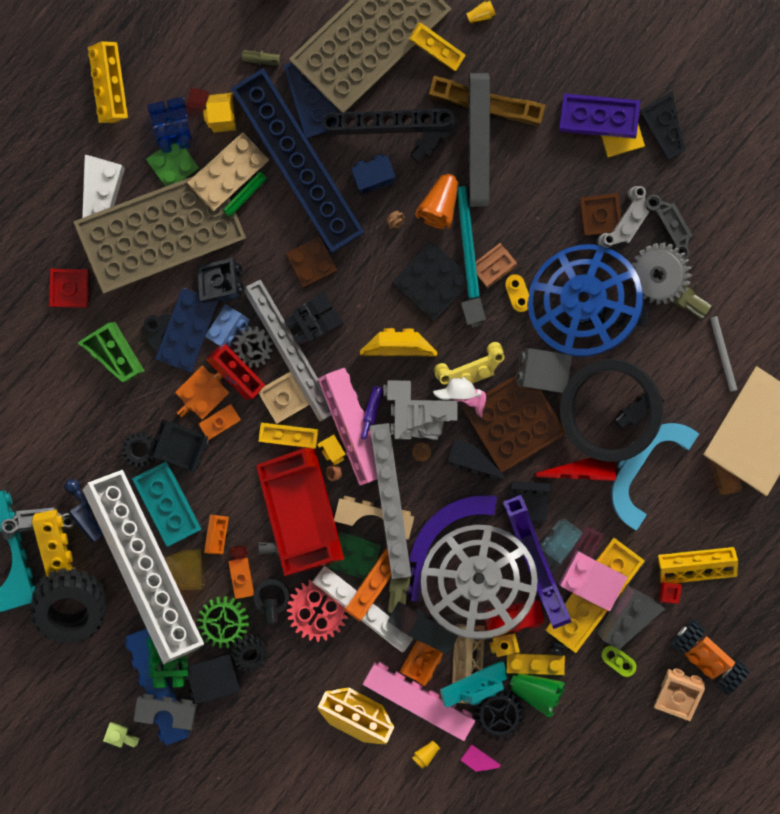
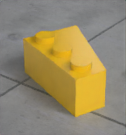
M233 94L210 95L206 103L207 109L203 110L204 120L208 128H211L214 133L235 131Z

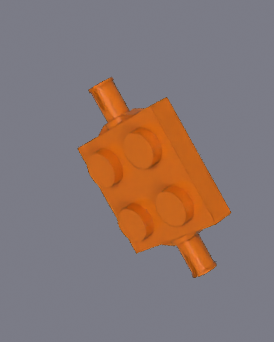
M202 365L175 392L185 404L176 413L179 415L185 410L180 415L183 418L191 410L203 419L230 393L222 385L221 379L223 376L219 372L216 374L210 373Z

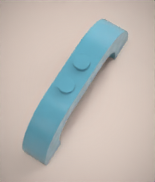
M661 424L655 439L644 451L635 457L618 463L616 468L619 470L616 473V481H612L610 497L615 513L626 525L637 531L647 515L632 504L629 498V486L652 449L662 441H672L689 450L698 437V432L682 424Z

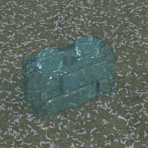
M565 519L562 522L558 520L552 528L554 533L551 537L547 535L541 543L543 546L542 551L560 564L583 535L582 531Z

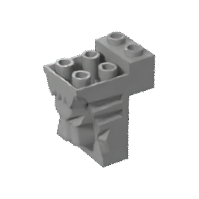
M388 381V385H384V397H387V401H395V404H391V416H395V424L391 423V435H395V439H411V437L437 440L442 434L444 422L457 421V401L411 400V381Z

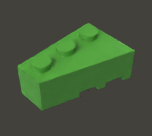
M116 322L104 325L78 342L81 347L90 352L95 359L97 358L122 382L130 381L145 372Z

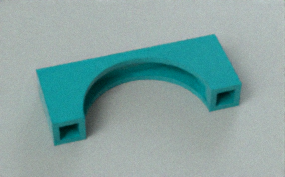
M6 490L0 491V531L2 522L15 516V512H12L11 504H13L11 495ZM17 532L12 539L7 540L12 551V567L8 578L0 587V612L32 602V594L35 588L32 582L34 575L32 568L28 567L26 561L28 560V553L22 547L21 541H23V536L21 532Z

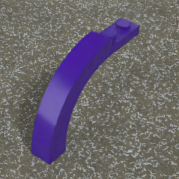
M475 495L456 500L438 510L424 524L413 543L409 561L416 562V566L412 565L411 577H414L413 585L409 584L408 591L411 601L419 602L422 569L428 549L435 537L447 525L460 518L476 514L494 515L497 496Z
M519 495L504 501L503 503L515 537L521 541L533 558L538 580L537 592L553 629L571 623V618L550 572L522 496ZM523 555V558H524V560H525V563H526L527 568H528V570H529V573H530V575H531V571H530V567H529L528 561H527L525 555Z

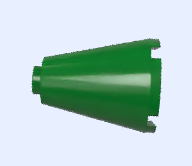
M521 673L517 676L514 675L510 682L512 692L548 718L553 716V708L557 707L566 684L558 680Z

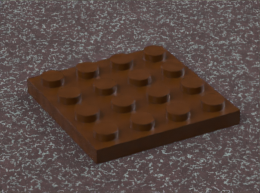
M516 375L485 393L486 403L482 411L483 417L480 418L477 415L475 407H470L467 404L462 407L501 473L566 435L561 422L540 389L517 386Z

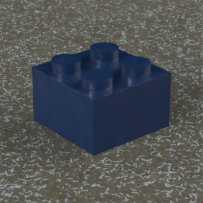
M383 154L374 156L372 161L367 163L360 161L351 168L360 195L396 182V176L388 155L383 156Z

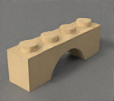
M344 496L343 499L339 498L334 521L353 526L360 517L365 515H375L383 519L382 506L381 508L374 507L373 502L365 500L362 503L355 502V498ZM402 510L406 539H409L414 516H411L410 511Z

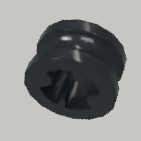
M551 640V646L548 647V650L564 656L563 650L567 646Z

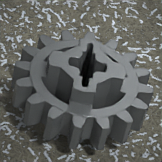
M257 326L253 328L246 327L245 330L240 329V335H234L236 342H231L235 346V349L232 351L249 368L252 365L254 368L259 367V364L264 365V359H270L268 352H273L269 348L273 342H268L267 340L270 335H264V329L258 331ZM250 334L254 335L251 339L246 338ZM254 355L258 356L257 359L250 360V358H253Z

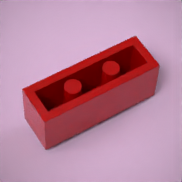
M226 344L218 346L206 359L245 400L253 399L265 386L255 373Z

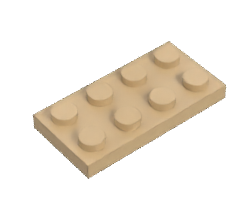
M242 132L189 180L187 184L214 212L258 172L269 159Z

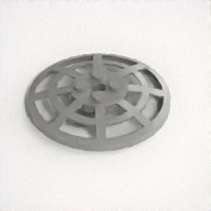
M471 525L448 533L430 550L422 569L421 589L425 605L430 614L446 630L469 639H488L503 635L522 622L534 603L538 580L533 558L519 539L497 527ZM484 530L482 540H471L458 545L453 536L465 531ZM492 531L509 538L519 549L509 553L502 546L491 542ZM447 542L452 550L444 558L440 569L428 568L435 552L443 543ZM481 546L479 556L468 558L463 551L467 547ZM491 547L499 551L505 557L494 562L487 557L488 548ZM456 554L462 563L457 571L446 570L449 561ZM522 555H525L530 567L531 585L520 583L519 570L515 559ZM509 563L513 570L514 581L502 579L500 569ZM476 575H482L484 582L476 584L473 578ZM427 576L438 577V586L443 599L435 606L431 603L427 591ZM444 577L453 578L456 582L457 589L447 595L444 587ZM501 587L512 589L507 600L501 604L496 597ZM518 590L530 593L524 608L512 620L506 609L514 601ZM460 596L470 601L469 612L459 608L453 601ZM490 601L495 608L486 613H477L478 603ZM448 606L455 613L468 618L466 630L450 624L441 617L439 612ZM500 615L505 623L504 626L491 631H474L475 620L489 619Z

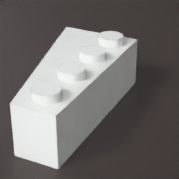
M85 155L83 218L115 205L125 171L122 165Z

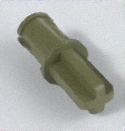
M243 50L241 59L245 62L259 63V66L265 64L279 67L280 55L263 53L262 50L261 52Z

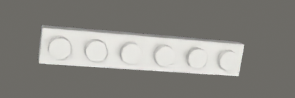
M326 566L322 567L312 581L344 608L356 593L353 587ZM372 604L361 621L400 652H404L413 638L389 623V616Z

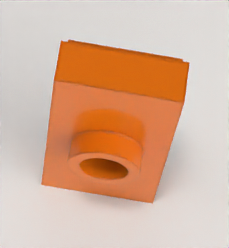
M230 404L200 422L199 426L204 434L208 436V440L241 421V418L233 405Z
M210 515L204 553L223 555L229 517Z
M248 557L228 561L235 599L254 596Z

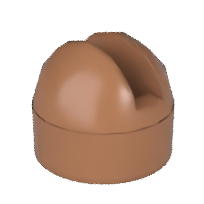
M336 465L327 467V479L329 481L340 479L342 477V469Z

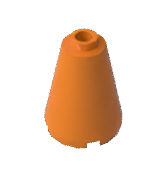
M451 174L440 176L416 209L415 215L418 219L421 216L425 219L424 223L438 229H444L447 226L450 229L458 188V181L455 176Z

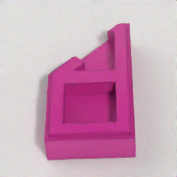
M473 744L469 746L460 759L476 772L495 769L501 766Z

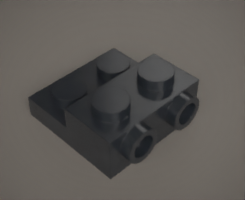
M234 258L197 266L199 297L202 303L217 300L228 302L241 299V293H244V285L240 281L239 276L243 275L241 264H238Z

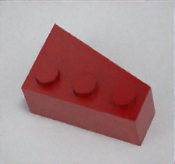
M538 598L534 600L529 613L522 622L508 632L517 633L523 631L522 629L530 627V629L541 627V623L545 621ZM527 601L511 604L506 609L512 620L521 612ZM500 615L484 619L487 631L505 625Z

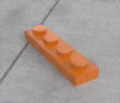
M388 548L383 551L344 609L358 621L363 619L392 576Z

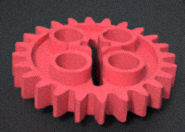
M308 580V586L301 583V590L295 588L297 595L290 594L294 600L288 602L292 608L286 609V611L292 613L287 619L294 620L290 626H297L296 633L303 631L302 638L308 634L309 641L315 636L316 641L319 642L320 636L326 641L327 634L334 637V630L339 633L341 632L338 626H345L342 619H348L346 615H343L346 611L341 604L313 584L311 580ZM313 591L319 594L317 602L309 600V594ZM327 595L326 600L320 607L322 613H317L312 625H308L315 613L313 607H318L323 596ZM329 601H333L336 604V608L332 612L326 610V603ZM303 608H307L310 612L307 619H301L299 616ZM319 618L326 620V626L322 629L316 626V621Z

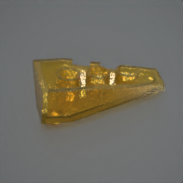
M202 549L182 550L164 558L179 590L204 588Z

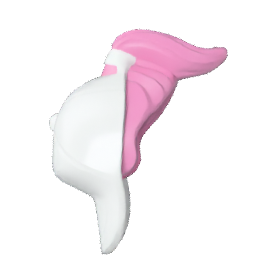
M453 378L445 389L433 391L434 395L439 399H453L457 402H464L470 407H475L477 415L480 418L483 417L482 411L486 403V394L484 391L475 389L473 384L466 380V378Z

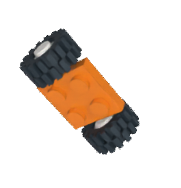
M691 619L677 632L670 644L680 654L685 655L691 663L695 664L711 680L718 676L715 685L726 695L731 694L745 681V678L750 673V669L739 659L733 661L707 636L701 639L700 637L704 635L705 628L695 619Z

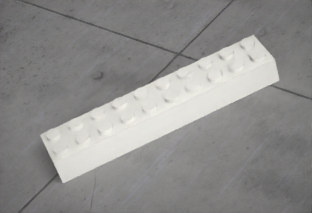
M123 470L88 482L83 492L163 664L198 650L204 645L203 640Z

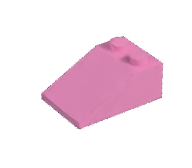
M576 550L558 585L610 611L628 577Z

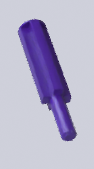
M378 386L372 388L363 418L365 423L361 434V439L363 440L367 438L370 425L374 424L384 390Z

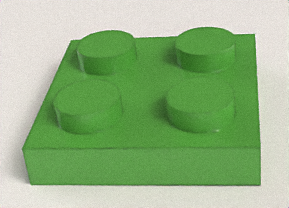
M178 137L146 159L165 187L185 180L200 170Z

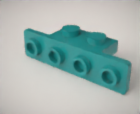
M499 661L442 688L440 693L444 707L448 708L461 701L476 705L487 697L496 696L497 692L504 689L502 681L508 678L504 662Z

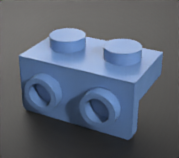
M225 304L205 337L219 346L226 344L232 350L235 346L231 342H236L234 335H240L239 330H245L250 319Z

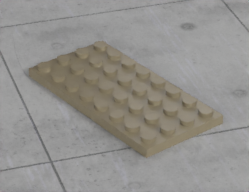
M350 0L289 58V61L340 113L347 112L416 45L408 39L416 25L421 22L432 30L451 12V8L443 0Z
M190 177L73 221L102 294L245 240L246 236L236 212L231 217H228L223 212V209L231 202L230 198L213 212L188 186L187 182L193 178Z

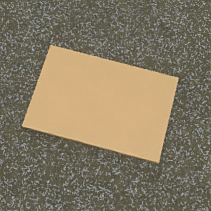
M756 366L703 455L765 496H768L780 475V381Z

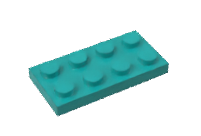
M165 461L132 479L167 547L202 529L168 462Z

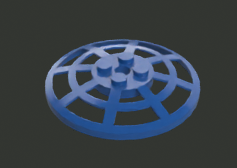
M592 244L569 247L549 258L536 273L531 283L528 297L529 316L539 336L555 350L577 357L603 354L620 345L636 327L643 308L642 285L637 272L630 262L612 249ZM582 249L597 250L593 260L580 259L569 263L565 255ZM604 252L620 260L628 271L617 275L610 266L600 262ZM559 259L562 267L552 275L548 284L538 283V279L543 271L553 261ZM590 265L587 275L576 276L572 267ZM598 267L607 271L612 278L604 282L597 279L595 274ZM563 272H566L570 280L563 287L554 286L553 284ZM633 278L636 288L635 308L624 305L625 293L622 282ZM617 285L618 302L608 300L606 289ZM535 290L545 292L544 307L546 314L538 320L535 317L533 307ZM550 293L560 295L561 305L553 310L550 308ZM586 293L589 295V299L586 302L579 301L581 294ZM605 307L615 310L612 316L602 324L598 316L604 311ZM566 312L572 318L570 327H565L555 317ZM621 312L631 315L632 318L626 328L616 338L611 340L606 330L615 323ZM592 320L595 326L594 329L587 331L577 330L580 321ZM551 321L558 330L567 334L565 346L552 340L541 327ZM599 334L604 343L599 347L590 349L572 348L575 337H590Z

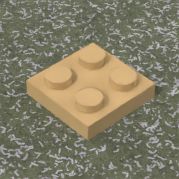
M291 372L264 386L259 392L276 424L310 405Z

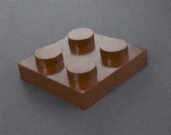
M619 194L580 198L584 236L612 233L621 219Z
M320 236L286 253L303 288L337 271Z

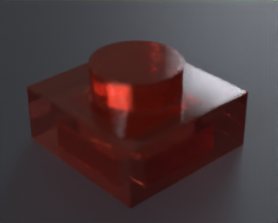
M191 87L186 106L201 111L205 110L210 92Z

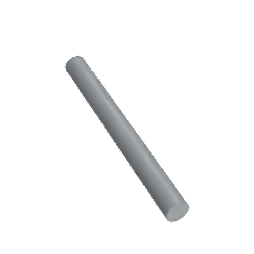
M711 317L710 321L730 392L738 390L718 317Z

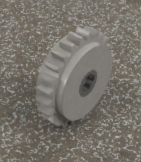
M658 243L653 244L652 247L649 245L646 247V251L644 249L639 251L642 256H635L637 262L632 263L642 285L643 299L650 297V303L655 300L657 304H661L662 301L664 304L669 303L670 300L672 302L676 301V297L680 298L683 296L680 291L686 292L688 289L685 285L691 283L687 280V278L692 277V274L687 271L692 269L691 266H686L689 259L684 260L685 253L679 254V248L673 250L672 244H669L667 247L665 243H661L660 246ZM663 271L664 275L659 276L658 272Z

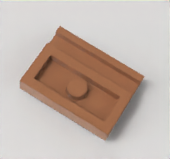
M501 243L476 261L477 276L487 288L518 266L517 262Z

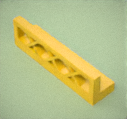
M734 547L658 555L660 582L682 583L737 577L738 558ZM733 566L731 571H723L725 567ZM706 569H713L710 573H704ZM687 571H694L691 575H685ZM665 573H675L672 577H665Z

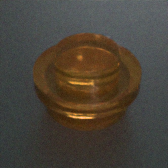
M418 443L413 447L412 455L417 461L424 462L430 458L431 449L426 443Z

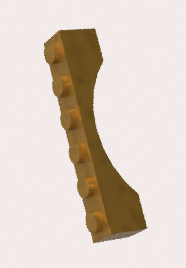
M433 76L428 99L469 109V87L452 80ZM490 93V115L536 127L540 126L545 104Z

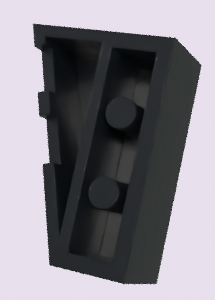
M398 601L388 619L389 623L406 635L446 654H449L458 638V635L442 627L432 615L428 617L426 612L418 608L415 610Z

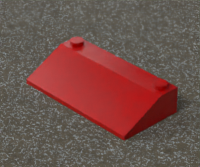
M303 448L256 465L284 576L344 560L315 448Z

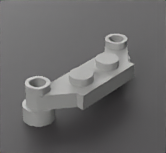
M634 186L628 190L627 195L629 200L632 201L612 233H604L598 237V246L610 248L614 244L620 242L629 243L649 213V210L646 208V190L644 187Z

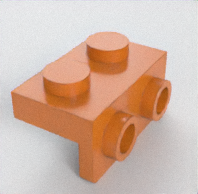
M417 640L400 672L426 686L427 682L431 680L436 666L441 662L443 652Z

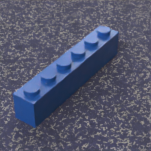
M147 628L127 635L125 645L127 650L132 652L133 658L131 661L134 669L139 671L140 676H138L140 686L145 688L146 693L153 694L154 698L162 699V696L174 698L173 701H177L173 688H171L169 677H165L166 688H154L152 678H149V653L146 639L151 638ZM165 710L157 712L154 723H158L160 729L158 735L161 742L164 741L165 745H169L189 736L188 730L172 727L173 717L170 712Z

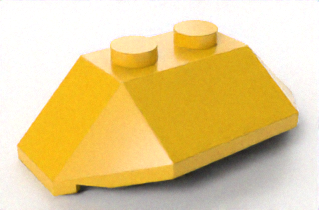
M384 328L383 332H379L360 350V356L437 357V351L418 332H414V329H403V332H395L393 328Z
M351 688L326 691L317 707L331 726L364 743L387 744L394 729V725L391 723L383 705Z

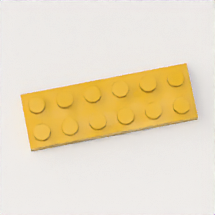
M613 537L596 561L628 577L619 593L620 595L645 560ZM572 592L564 603L572 622L553 629L550 622L545 630L577 653L608 610Z

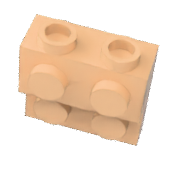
M675 668L673 671L668 669L661 684L659 695L654 703V708L691 721L705 690V683L696 675L689 677L684 675V672L680 669Z

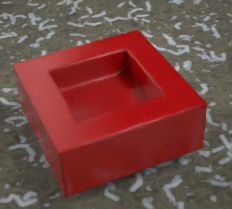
M661 582L658 600L679 604L682 585L679 583Z

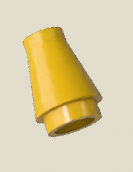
M484 1L472 11L466 13L471 24L493 19L492 16L496 15L491 1Z
M432 740L429 744L414 752L415 755L412 759L420 768L428 767L440 747Z

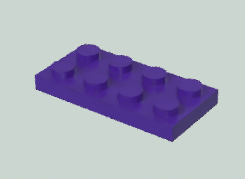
M564 93L560 132L636 139L641 100Z

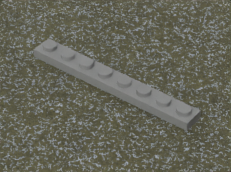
M261 279L244 288L246 296L319 422L331 416L332 414L316 374Z
M389 423L371 425L370 431L392 579L410 577L411 570Z

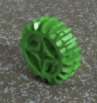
M218 596L216 597V604L210 599L209 604L211 607L207 604L203 605L206 612L199 611V614L204 616L197 619V622H203V625L197 627L199 630L204 629L200 636L202 637L207 634L208 637L205 639V642L207 643L212 639L211 646L213 647L216 645V642H219V648L223 647V643L226 644L227 648H230V641L237 643L235 638H241L242 640L243 636L240 633H247V630L243 629V627H248L249 623L243 622V620L248 619L249 616H242L246 608L239 610L238 607L241 606V602H238L236 606L233 605L234 598L228 603L227 596H224L223 602H221ZM222 607L219 617L208 618L213 609ZM227 608L236 613L238 621L228 616ZM224 616L225 621L229 624H226L222 631V624L217 621L221 620V617ZM208 624L218 628L219 637L211 632ZM228 627H238L235 634L225 638Z

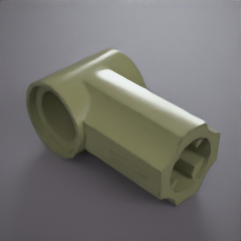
M685 285L688 290L686 292L680 291L683 296L680 298L676 297V301H673V303L703 319L710 310L711 305L695 295V292Z
M391 576L389 613L393 612L398 601L406 604L410 577L392 579Z

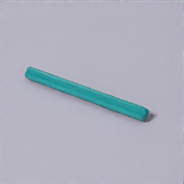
M460 186L457 188V200L468 296L470 299H476L479 297L468 192L466 186Z

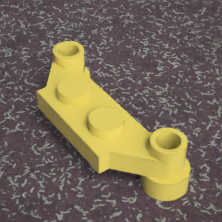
M492 342L487 347L488 356L453 370H449L446 364L441 363L435 366L434 374L442 384H448L453 378L463 377L473 384L494 375V370L505 358L503 348L500 343Z

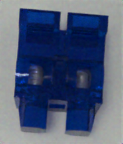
M184 97L166 100L168 108H166L164 101L148 104L147 108L158 147L160 146L162 153L171 152V144L177 142L180 149L189 148L192 137Z

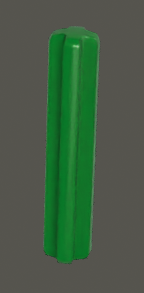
M259 172L223 209V212L228 217H231L267 179L266 175Z

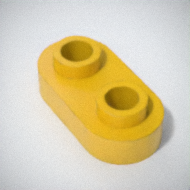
M519 275L509 276L505 282V287L511 305L515 311L525 312L528 310L529 293L524 279ZM512 281H517L519 286L513 287ZM519 299H524L525 304L523 306L518 304Z

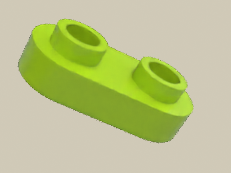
M607 645L603 648L601 657L610 667L625 677L632 676L635 673L636 663L632 658L612 645ZM609 651L614 652V656L612 658H609L607 656ZM629 663V668L623 669V664Z

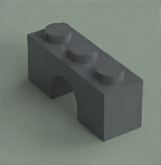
M143 693V696L137 698L134 721L153 724L156 720L157 712L165 710L170 712L173 717V728L192 730L197 704H192L193 701L181 699V702L173 701L174 698L162 696V699L154 698L153 694Z

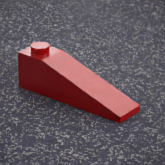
M589 457L536 472L535 477L616 481L615 462L601 461Z

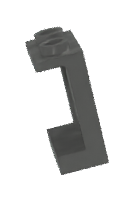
M523 348L519 354L520 368L516 374L517 386L563 393L569 380L572 356Z

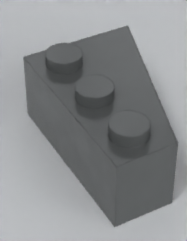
M626 585L597 631V634L606 643L620 649L665 608L656 600Z

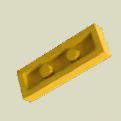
M421 22L416 25L408 38L452 71L458 69L466 56Z
M261 423L259 442L316 449L318 429Z
M520 653L507 655L506 673L564 675L565 655Z

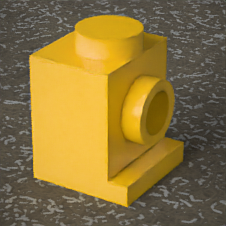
M335 435L317 444L319 448L324 447L322 453L327 461L331 459L333 464L336 465L344 460L343 456L346 453Z
M510 632L503 636L492 638L493 642L489 643L492 654L496 653L497 657L520 652L515 633ZM503 642L508 644L506 649L501 648Z

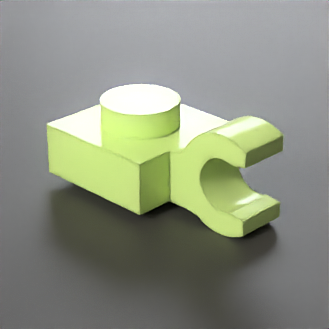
M110 722L103 741L120 748L123 747L124 743L135 747L140 738L128 735L129 728Z

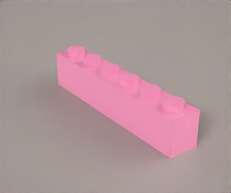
M345 368L318 378L359 485L376 480L377 472L371 431L369 428L367 438L365 440L361 439L365 424L363 421L364 411L359 405L357 394L350 382L349 374Z
M382 662L378 664L373 663L363 681L364 686L465 741L475 723L472 717L473 713L466 709L461 711L455 708L456 704L448 708L444 707L443 701L439 699V694L432 690H429V692L423 690V686L416 681L411 683L405 680L406 676L398 671L394 674Z

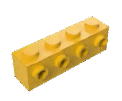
M101 41L88 47L99 123H116L128 118L117 42Z
M57 510L34 514L32 524L46 576L48 577L52 571L59 572V569L66 568V570H71L73 558L71 551L67 550V534L62 531L64 526L62 516L58 515Z

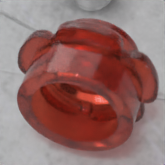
M246 546L231 547L229 555L233 556L236 560L244 559L248 551H246Z

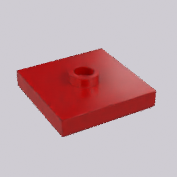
M50 269L49 307L88 308L89 269Z

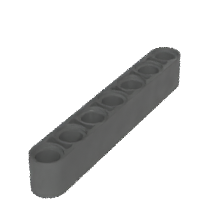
M469 73V207H489L490 76L489 73Z

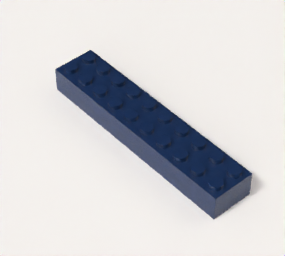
M264 68L231 87L232 93L331 254L365 235L362 227Z

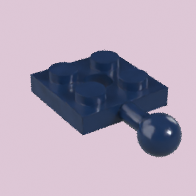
M70 479L64 485L65 491L68 494H74L81 504L68 514L93 544L103 536L98 522L91 517L93 511L88 500L79 490V482L75 479Z

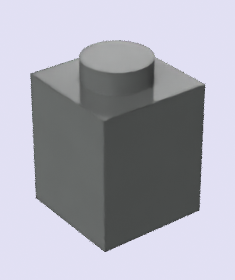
M476 298L462 302L461 307L466 325H471L472 328L482 326V322L486 318L481 299Z

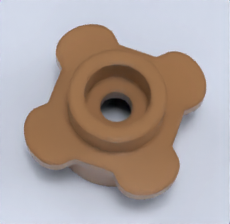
M399 211L392 212L386 218L387 224L390 225L389 228L400 227L405 220L404 214Z

